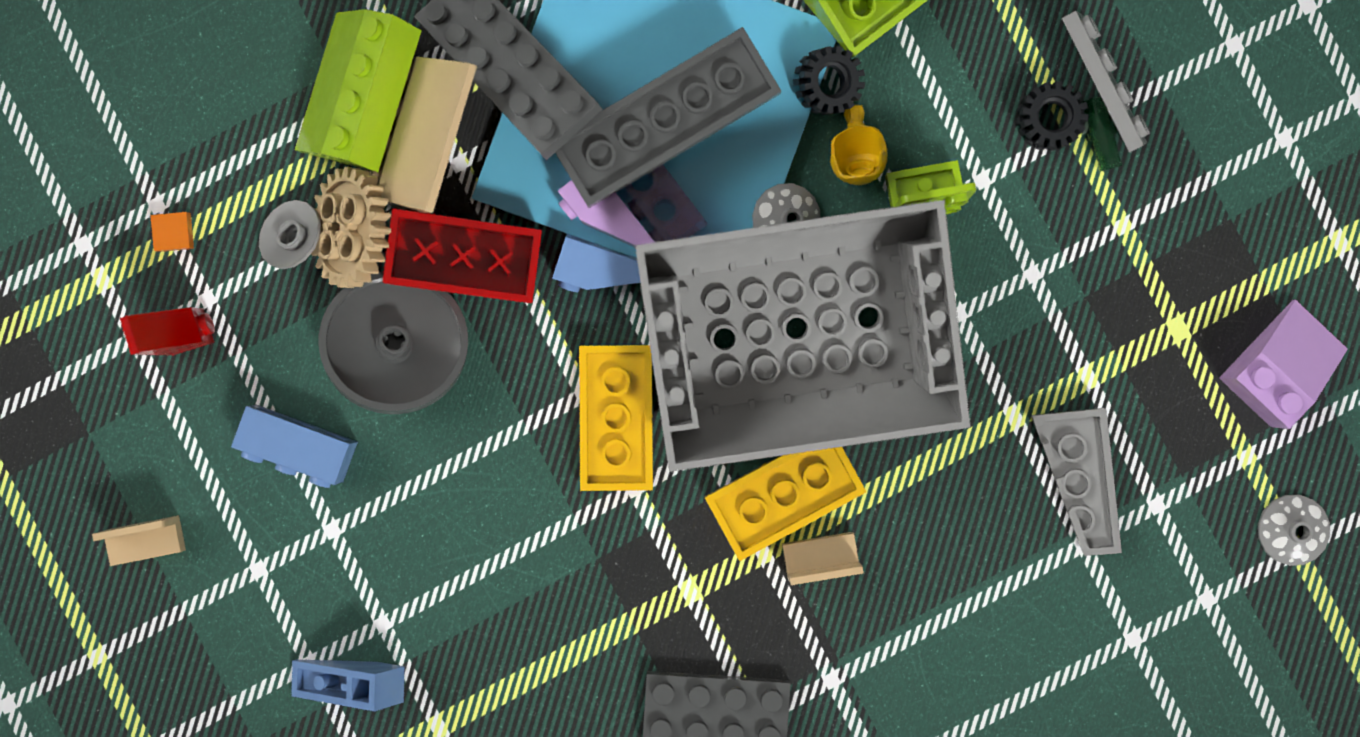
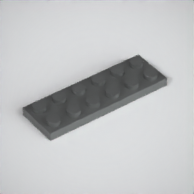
M431 0L414 16L454 61L471 63L477 66L473 82L546 161L602 111L598 102L499 0Z
M742 27L602 110L555 153L587 207L591 208L777 97L782 91Z

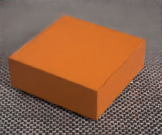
M179 212L150 215L154 251L165 252L194 249L191 213Z

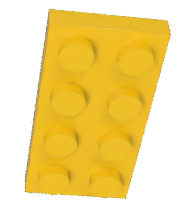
M650 345L579 346L580 491L653 490L652 355Z
M835 447L778 456L706 495L705 499L740 562L863 495L867 491L843 447Z

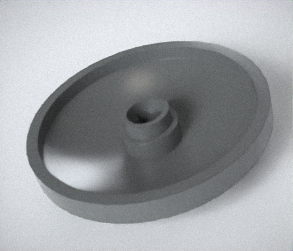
M381 271L378 274H371L370 283L363 282V287L344 288L332 300L326 309L320 325L319 353L329 380L352 403L366 410L382 414L410 413L435 403L457 382L467 358V325L461 309L448 292L383 284L384 271Z

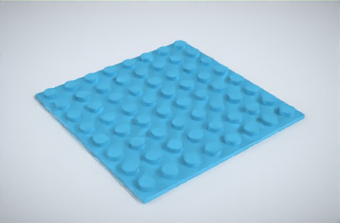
M543 0L531 34L604 110L742 27L745 29L780 87L781 94L616 192L655 242L753 228L752 213L756 201L765 190L777 184L785 183L811 111V107L804 108L801 105L804 101L803 97H796L795 92L800 91L799 85L793 86V79L799 78V74L794 73L795 69L798 66H802V63L799 61L804 56H808L809 52L829 46L834 47L836 39L816 16L772 0ZM827 66L818 75L819 87ZM502 113L471 199L563 233L599 244L621 254L637 258L636 248L583 224L578 217L571 221L558 204L563 200L558 190L571 181V178L556 153L546 161Z

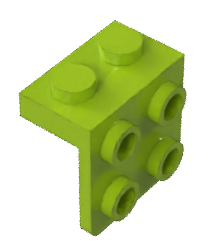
M958 160L890 172L885 175L891 208L944 200L946 214L961 211V206L968 203V200L977 191L975 183L963 184Z

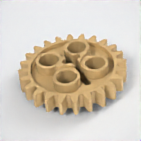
M351 167L335 169V175H327L328 184H320L322 195H315L318 206L317 209H314L318 212L321 230L317 245L311 254L312 256L319 257L316 268L323 269L321 277L328 278L330 285H337V287L341 288L363 287V282H371V274L379 273L377 262L385 261L381 252L382 248H389L388 242L384 240L385 235L391 233V229L385 226V221L391 217V213L384 212V208L389 200L388 198H380L384 187L376 185L377 177L370 176V171Z

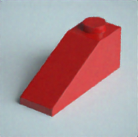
M188 307L127 315L119 318L131 355H177L214 343L212 336L215 332L214 323L210 315L205 313L203 308Z

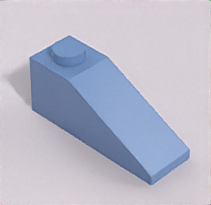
M567 234L552 279L559 281V287L573 292H579L580 288L591 290L641 283L636 257L621 254Z
M292 660V697L378 711L404 702V666L371 661Z

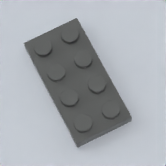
M647 671L643 737H787L790 680Z

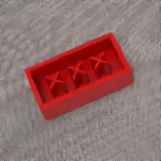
M392 208L390 220L391 233L388 236L389 248H387L383 284L533 303L542 230Z

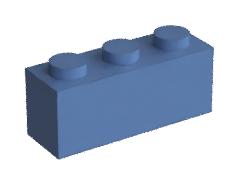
M250 405L245 407L231 447L242 451L241 457L247 460L262 463L264 459L276 464L275 469L282 473L296 475L297 472L310 476L309 482L321 487L330 488L331 484L336 485L344 481L358 442L265 407Z

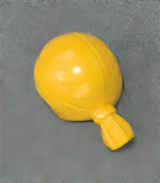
M854 105L851 109L844 110L843 115L848 123V128L837 134L831 141L830 163L835 175L843 182L851 185H866L879 178L883 173L887 163V146L880 130L864 125L863 106Z

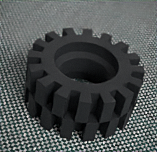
M829 46L813 50L808 53V56H804L799 61L802 63V66H798L795 69L794 73L799 74V78L793 79V86L799 85L800 91L795 92L797 98H804V101L801 103L804 108L811 107L810 112L829 115L845 112L844 110L851 109L855 105L853 101L860 100L862 94L857 91L864 89L865 82H859V77L865 76L864 69L857 70L856 66L861 64L858 58H850L853 55V52L850 50L842 51L843 47ZM826 66L835 69L840 78L839 89L833 95H827L822 92L818 84V75Z
M1055 81L1053 84H1050V82L1044 83L1026 95L1022 100L1023 103L1017 109V113L1020 114L1016 118V125H1021L1022 128L1018 131L1020 136L1025 135L1028 138L1025 142L1029 146L1032 144L1037 145V150L1048 149V151H1055L1079 138L1078 135L1083 133L1086 128L1083 124L1088 121L1089 115L1084 114V110L1088 106L1086 102L1081 104L1079 98L1083 95L1080 91L1073 93L1072 89L1074 86L1067 84L1064 87L1062 82ZM1053 103L1063 110L1065 120L1060 129L1049 130L1040 123L1039 111L1044 104Z

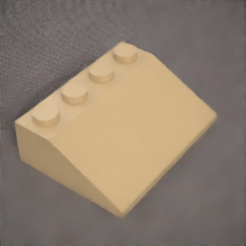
M419 56L413 58L379 171H370V176L377 177L376 185L384 187L380 198H388L389 202L387 205L407 211L433 213L477 68L476 65Z

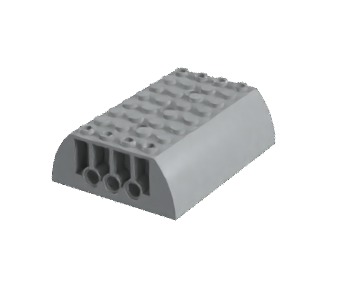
M944 200L635 245L669 472L970 428ZM866 307L875 308L878 314L876 323L870 327H863L858 321L860 311ZM793 318H801L806 323V330L800 337H791L786 332V325ZM722 328L730 329L735 336L733 344L727 348H720L714 343L715 333Z

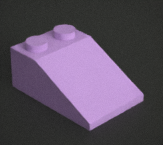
M1292 300L1219 379L1270 427L1290 429L1316 402L1348 349L1297 300Z

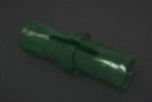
M1098 96L1082 101L1081 103L1086 102L1088 106L1084 110L1085 114H1089L1087 122L1090 133L1087 134L1088 141L1092 140L1099 172L1122 166L1123 163L1121 162L1114 136L1115 133H1118L1116 126L1112 127L1109 112L1102 97Z

